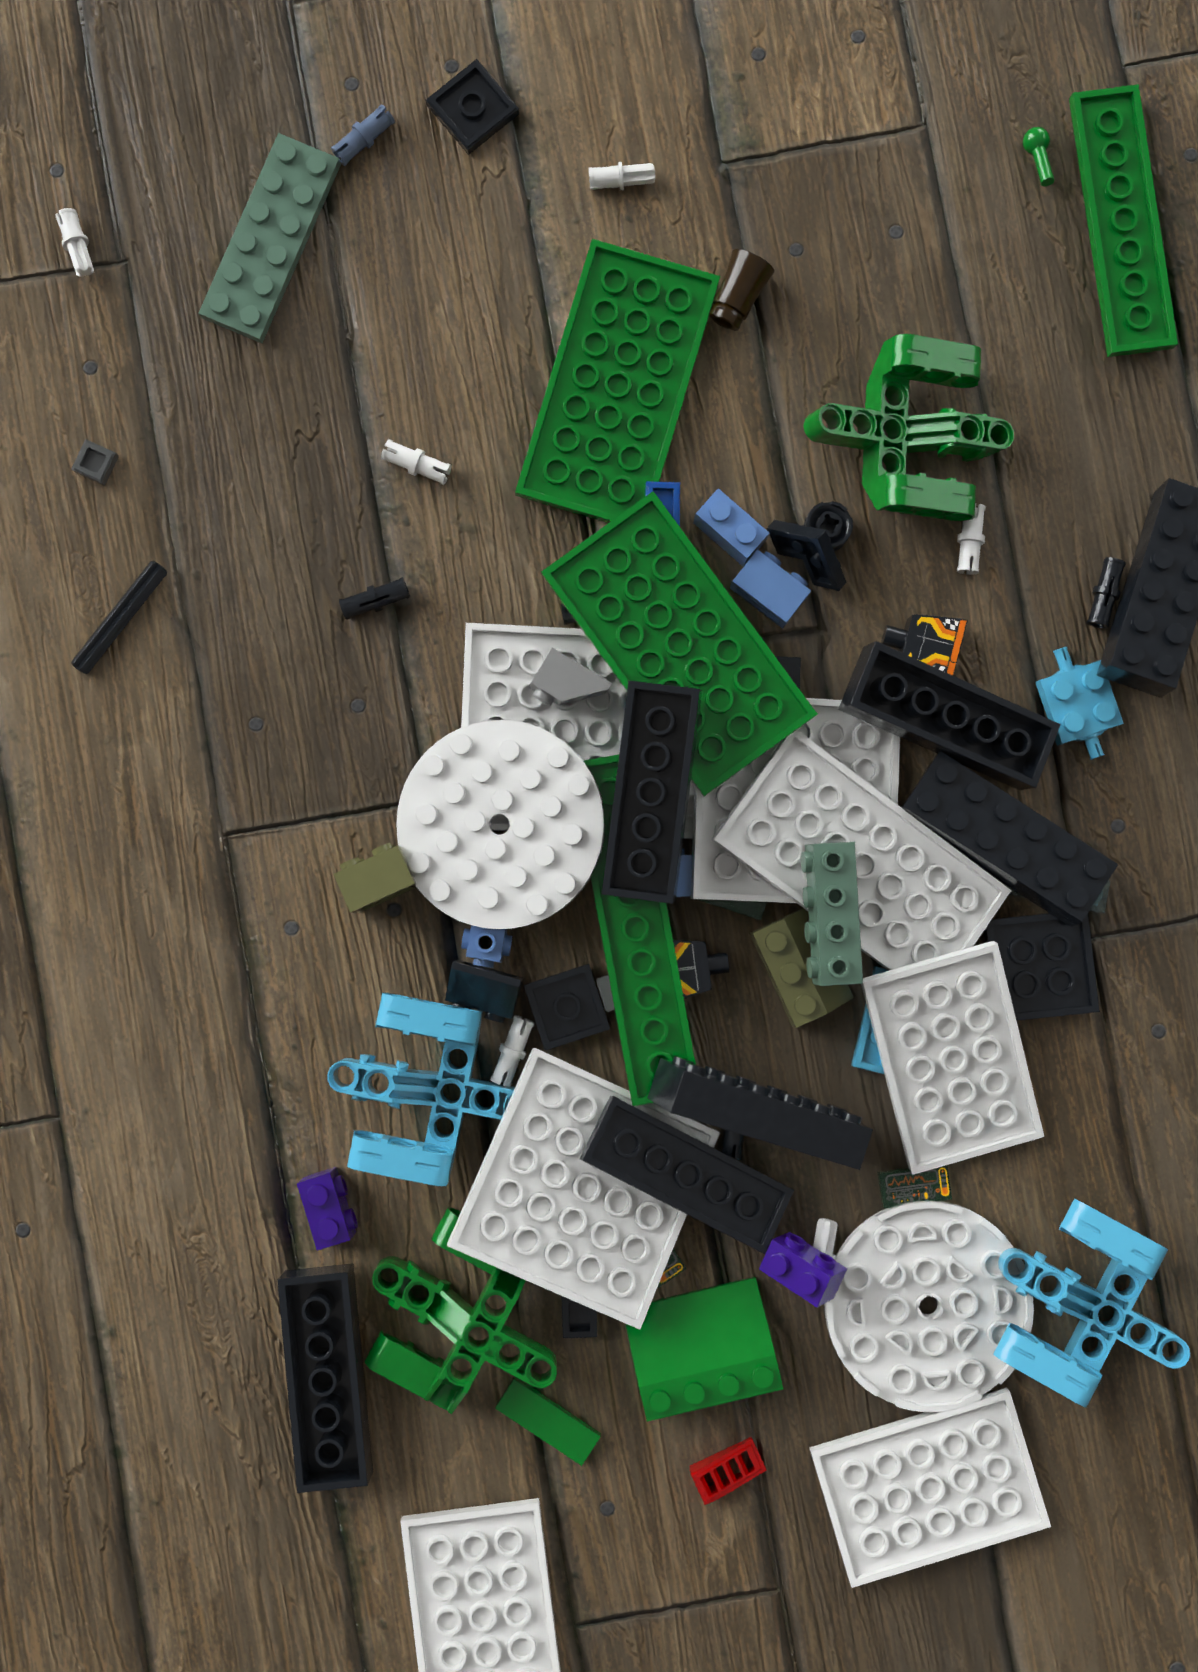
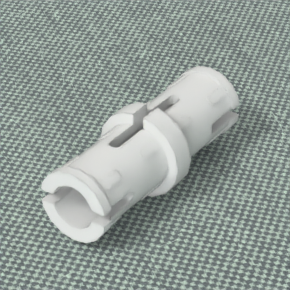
M387 440L385 447L388 448L387 450L383 449L381 460L406 468L411 475L416 476L420 474L442 485L446 483L448 478L445 477V474L450 475L451 464L425 455V451L419 448L412 450L393 442V440Z
M975 503V518L963 521L962 533L958 534L957 542L960 543L957 572L960 574H964V571H967V575L979 573L981 545L985 543V536L982 534L986 506L983 504H979L978 508H976Z
M514 1015V1020L505 1043L500 1045L499 1051L501 1055L490 1079L499 1085L502 1082L504 1087H511L519 1061L525 1058L526 1052L524 1048L535 1024L533 1021L527 1018L523 1020L521 1016Z

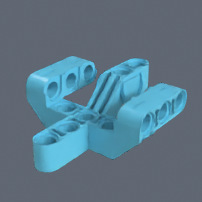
M382 993L375 1027L402 1031L405 1035L429 1036L436 1038L437 1041L445 1042L439 1072L408 1069L409 1064L397 1060L396 1065L375 1061L376 1056L362 1054L359 1060L345 1058L334 1063L328 1071L327 1080L333 1090L352 1095L351 1100L367 1101V1099L388 1103V1106L400 1109L401 1104L432 1106L425 1142L375 1132L355 1130L347 1167L362 1172L433 1186H447L459 1142L464 1113L501 1120L515 1089L514 1086L504 1087L503 1084L499 1085L494 1082L471 1078L479 1042L483 1011L397 994ZM461 1049L467 1054L468 1062L465 1066L456 1067L451 1063L450 1053L452 1050ZM341 1066H347L353 1071L354 1080L351 1084H344L339 1080L338 1070ZM375 1073H382L387 1077L389 1081L387 1090L379 1091L373 1087L372 1077ZM454 1083L460 1088L461 1096L458 1100L451 1101L444 1096L443 1087L445 1084ZM481 1090L490 1091L495 1097V1103L490 1107L480 1106L476 1099L477 1093ZM441 1117L449 1118L454 1124V1131L450 1134L440 1133L436 1127L437 1119Z
M1074 1198L1059 1230L1112 1258L1096 1289L1080 1282L1081 1275L1066 1267L1062 1271L1045 1261L1047 1256L1036 1251L1034 1256H1031L1020 1249L1009 1248L1000 1255L998 1260L999 1269L1008 1281L1018 1286L1015 1292L1025 1297L1027 1294L1044 1302L1048 1310L1060 1317L1065 1312L1080 1320L1064 1352L1021 1327L1009 1323L993 1355L1083 1407L1088 1406L1103 1376L1100 1370L1116 1339L1172 1369L1181 1368L1189 1361L1190 1348L1183 1339L1171 1330L1132 1309L1147 1279L1153 1280L1168 1251L1162 1245ZM1014 1258H1022L1025 1261L1024 1270L1018 1275L1008 1272V1264ZM1120 1275H1128L1130 1283L1127 1289L1116 1291L1114 1287L1115 1279ZM1046 1276H1055L1057 1284L1054 1290L1051 1292L1041 1291V1280ZM1104 1306H1112L1114 1309L1113 1317L1106 1322L1099 1321V1310ZM1137 1323H1143L1146 1329L1143 1337L1132 1339L1130 1336L1131 1328ZM1088 1337H1096L1098 1339L1097 1348L1092 1352H1084L1082 1350V1343ZM1170 1341H1175L1177 1343L1176 1353L1171 1357L1163 1356V1346Z

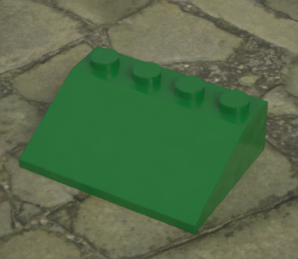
M756 1277L653 1300L640 1330L625 1324L647 1422L783 1390Z

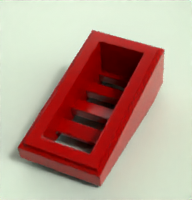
M752 1436L689 1466L691 1476L704 1505L720 1499L767 1471ZM747 1451L753 1464L748 1469L741 1456V1453ZM733 1458L740 1470L737 1474H734L729 1463ZM721 1465L728 1477L724 1480H721L716 1469ZM709 1472L715 1483L710 1487L704 1477Z

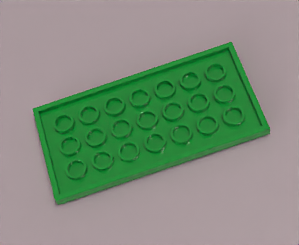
M596 239L591 240L515 490V496L610 523L645 497L646 481L660 482L719 285V275Z
M654 491L541 571L544 579L626 691L628 689V681L697 688L702 691L691 780L703 797L817 716V712Z

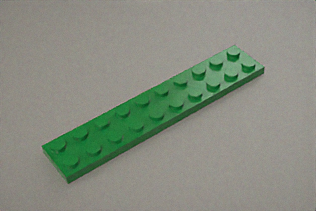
M618 754L585 760L584 762L598 785L603 802L604 842L602 852L591 876L631 1102L632 1106L654 1103L648 1099V1095L660 1058L673 1061L674 1056H678L694 1062L695 1065L696 1062L667 904L602 894L619 761Z

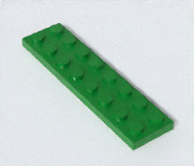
M1139 84L1074 92L1069 98L1107 357L1174 349L1178 345Z

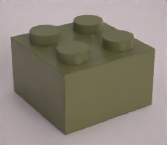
M387 843L371 851L373 856L366 860L356 857L339 865L341 871L333 875L350 913H361L417 888L415 879L400 846Z

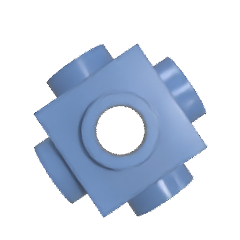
M471 925L470 929H464L461 949H467L466 957L474 958L473 965L493 968L494 962L503 961V955H510L512 936L507 935L508 929H488ZM489 936L491 938L492 946L489 949L481 948L479 944L481 937Z

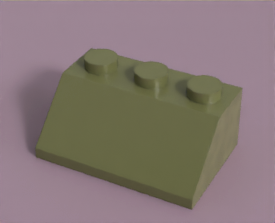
M804 908L749 932L789 1022L795 1028L830 1013L854 998L848 985L819 986L814 985L812 978L808 977L806 964L807 958L811 957L810 943L806 942L804 929L805 923L809 922V912Z

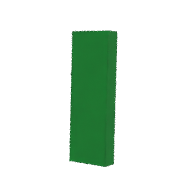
M515 1376L495 1406V1409L581 1466L601 1437L600 1432Z

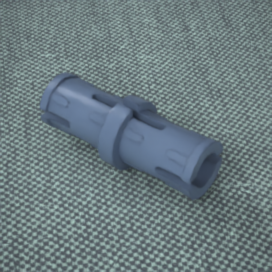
M379 105L361 123H354L352 125L353 130L331 147L333 154L341 158V164L346 166L365 147L371 148L374 145L373 140L395 123L389 111L385 113L386 107L384 105Z

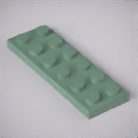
M277 134L198 314L202 319L263 343L339 171L341 162L338 157L283 134Z

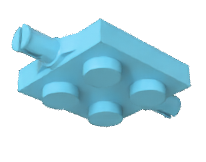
M1067 647L1057 649L1053 653L1060 670L1050 677L1035 682L1047 718L1061 724L1055 738L1056 744L1058 746L1070 741H1085L1090 760L1103 756L1105 754L1103 753L1098 736L1107 729L1124 723L1109 680L1097 676L1101 660L1087 665H1073Z

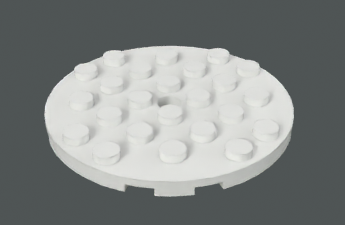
M483 721L461 727L449 733L430 747L418 760L410 772L400 796L396 822L397 840L415 879L416 887L436 908L458 921L481 928L512 929L540 922L563 909L575 899L591 878L602 852L604 842L603 802L598 785L585 762L569 745L554 734L540 727L518 721ZM500 814L505 815L510 822L508 831L502 835L493 832L491 827L494 816Z
M915 1200L911 1203L893 1205L877 1212L861 1223L847 1237L836 1254L835 1259L836 1262L846 1267L847 1271L834 1299L825 1303V1318L830 1339L836 1353L854 1379L874 1396L895 1404L899 1408L918 1412H944L959 1409L983 1398L982 1395L989 1392L998 1383L1001 1385L1011 1375L1015 1368L998 1359L993 1353L1009 1323H1013L1031 1333L1034 1304L1033 1296L1027 1294L1025 1297L1015 1292L1018 1286L1008 1281L999 1269L998 1260L1003 1251L1014 1247L996 1226L981 1215L957 1204L936 1200ZM1014 1258L1009 1262L1008 1272L1010 1274L1018 1275L1024 1270L1025 1265L1022 1259ZM927 1295L937 1300V1308L931 1314H924L919 1309L921 1301Z

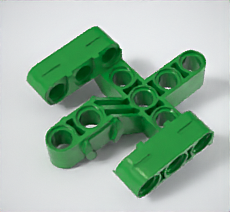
M915 334L895 335L883 343L866 385L865 408L828 403L809 414L803 425L804 432L811 441L863 450L862 486L876 510L951 521H966L975 518L976 486L969 483L956 482L957 478L952 477L942 480L926 477L925 473L916 475L906 474V453L937 451V455L940 458L946 457L947 454L960 455L962 456V461L969 462L1000 452L1010 447L1014 441V430L1011 424L1004 419L988 417L987 414H970L958 412L953 408H942L939 413L908 415L910 380L955 388H972L978 386L981 370L980 347ZM822 418L826 421L828 428L824 426ZM853 423L856 425L858 433L855 431ZM883 428L886 430L888 437L885 435ZM882 462H884L886 470L883 468Z
M452 1207L447 1208L431 1239L441 1248L491 1274L474 1308L450 1288L451 1282L432 1276L421 1270L416 1263L410 1260L406 1262L395 1256H387L380 1260L372 1276L375 1289L388 1297V1303L392 1308L398 1311L401 1306L420 1316L418 1322L425 1325L432 1323L454 1343L446 1360L444 1361L439 1356L435 1359L413 1347V1342L408 1340L405 1343L390 1334L383 1333L381 1330L364 1361L366 1366L375 1373L422 1397L424 1400L447 1410L450 1414L454 1412L469 1391L484 1361L536 1388L550 1386L555 1381L557 1375V1361L553 1351L505 1325L526 1280L447 1246V1242L461 1211ZM385 1268L394 1269L398 1274V1280L394 1282L385 1281L381 1276V1270ZM415 1285H423L428 1289L429 1295L421 1299L416 1298L412 1294L411 1288ZM493 1295H498L505 1300L506 1304L500 1309H493L488 1306L486 1300ZM475 1327H482L487 1330L489 1335L484 1340H475L471 1337L470 1331ZM506 1344H514L519 1348L520 1352L514 1357H507L500 1349ZM466 1359L472 1367L467 1371H458L453 1366L455 1360ZM537 1361H545L551 1368L546 1373L539 1374L532 1369V1365Z

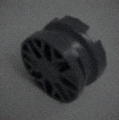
M834 501L821 502L811 509L803 526L826 530L835 552L841 549L850 537L853 529V519L850 517L848 509L841 503Z

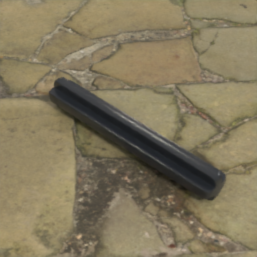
M150 561L74 657L71 664L83 674H88L167 575V570L159 563Z

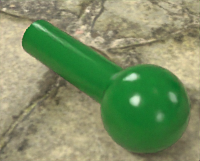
M1033 127L1025 133L1023 147L1034 157L1041 186L1047 187L1055 181L1046 151L1050 143V136L1046 129Z

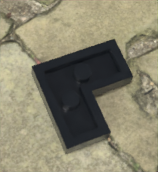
M774 520L766 528L777 554L803 560L813 585L840 591L847 583L826 530Z

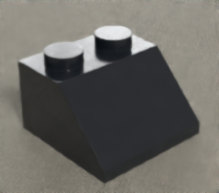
M456 960L452 963L445 1001L452 1002L453 1006L484 1011V1018L504 1023L505 1018L512 1019L514 1016L524 978L495 969L473 965L470 962Z

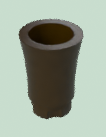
M734 249L709 317L724 328L738 331L742 321L746 320L763 287L774 274L775 270L772 265L754 253L742 249Z

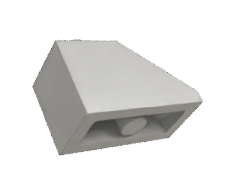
M552 648L531 682L530 689L535 691L533 696L536 699L551 706L553 702L557 705H563L606 694L612 683Z

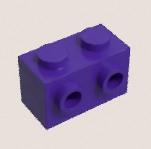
M337 1167L303 1177L297 1183V1187L317 1251L351 1240L356 1234L358 1222L353 1208L349 1209L345 1196L348 1195L347 1185L343 1175H339Z
M788 1232L772 1239L759 1270L818 1308L834 1299L847 1268L836 1262L828 1254L822 1253L808 1244L800 1236Z

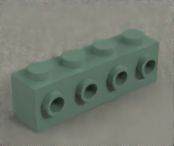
M855 842L805 845V852L801 853L800 861L802 872L806 873L807 887L803 888L802 896L804 907L808 908L809 922L805 923L804 929L806 942L810 943L811 957L807 958L806 964L808 977L812 978L814 985L819 986L863 984Z

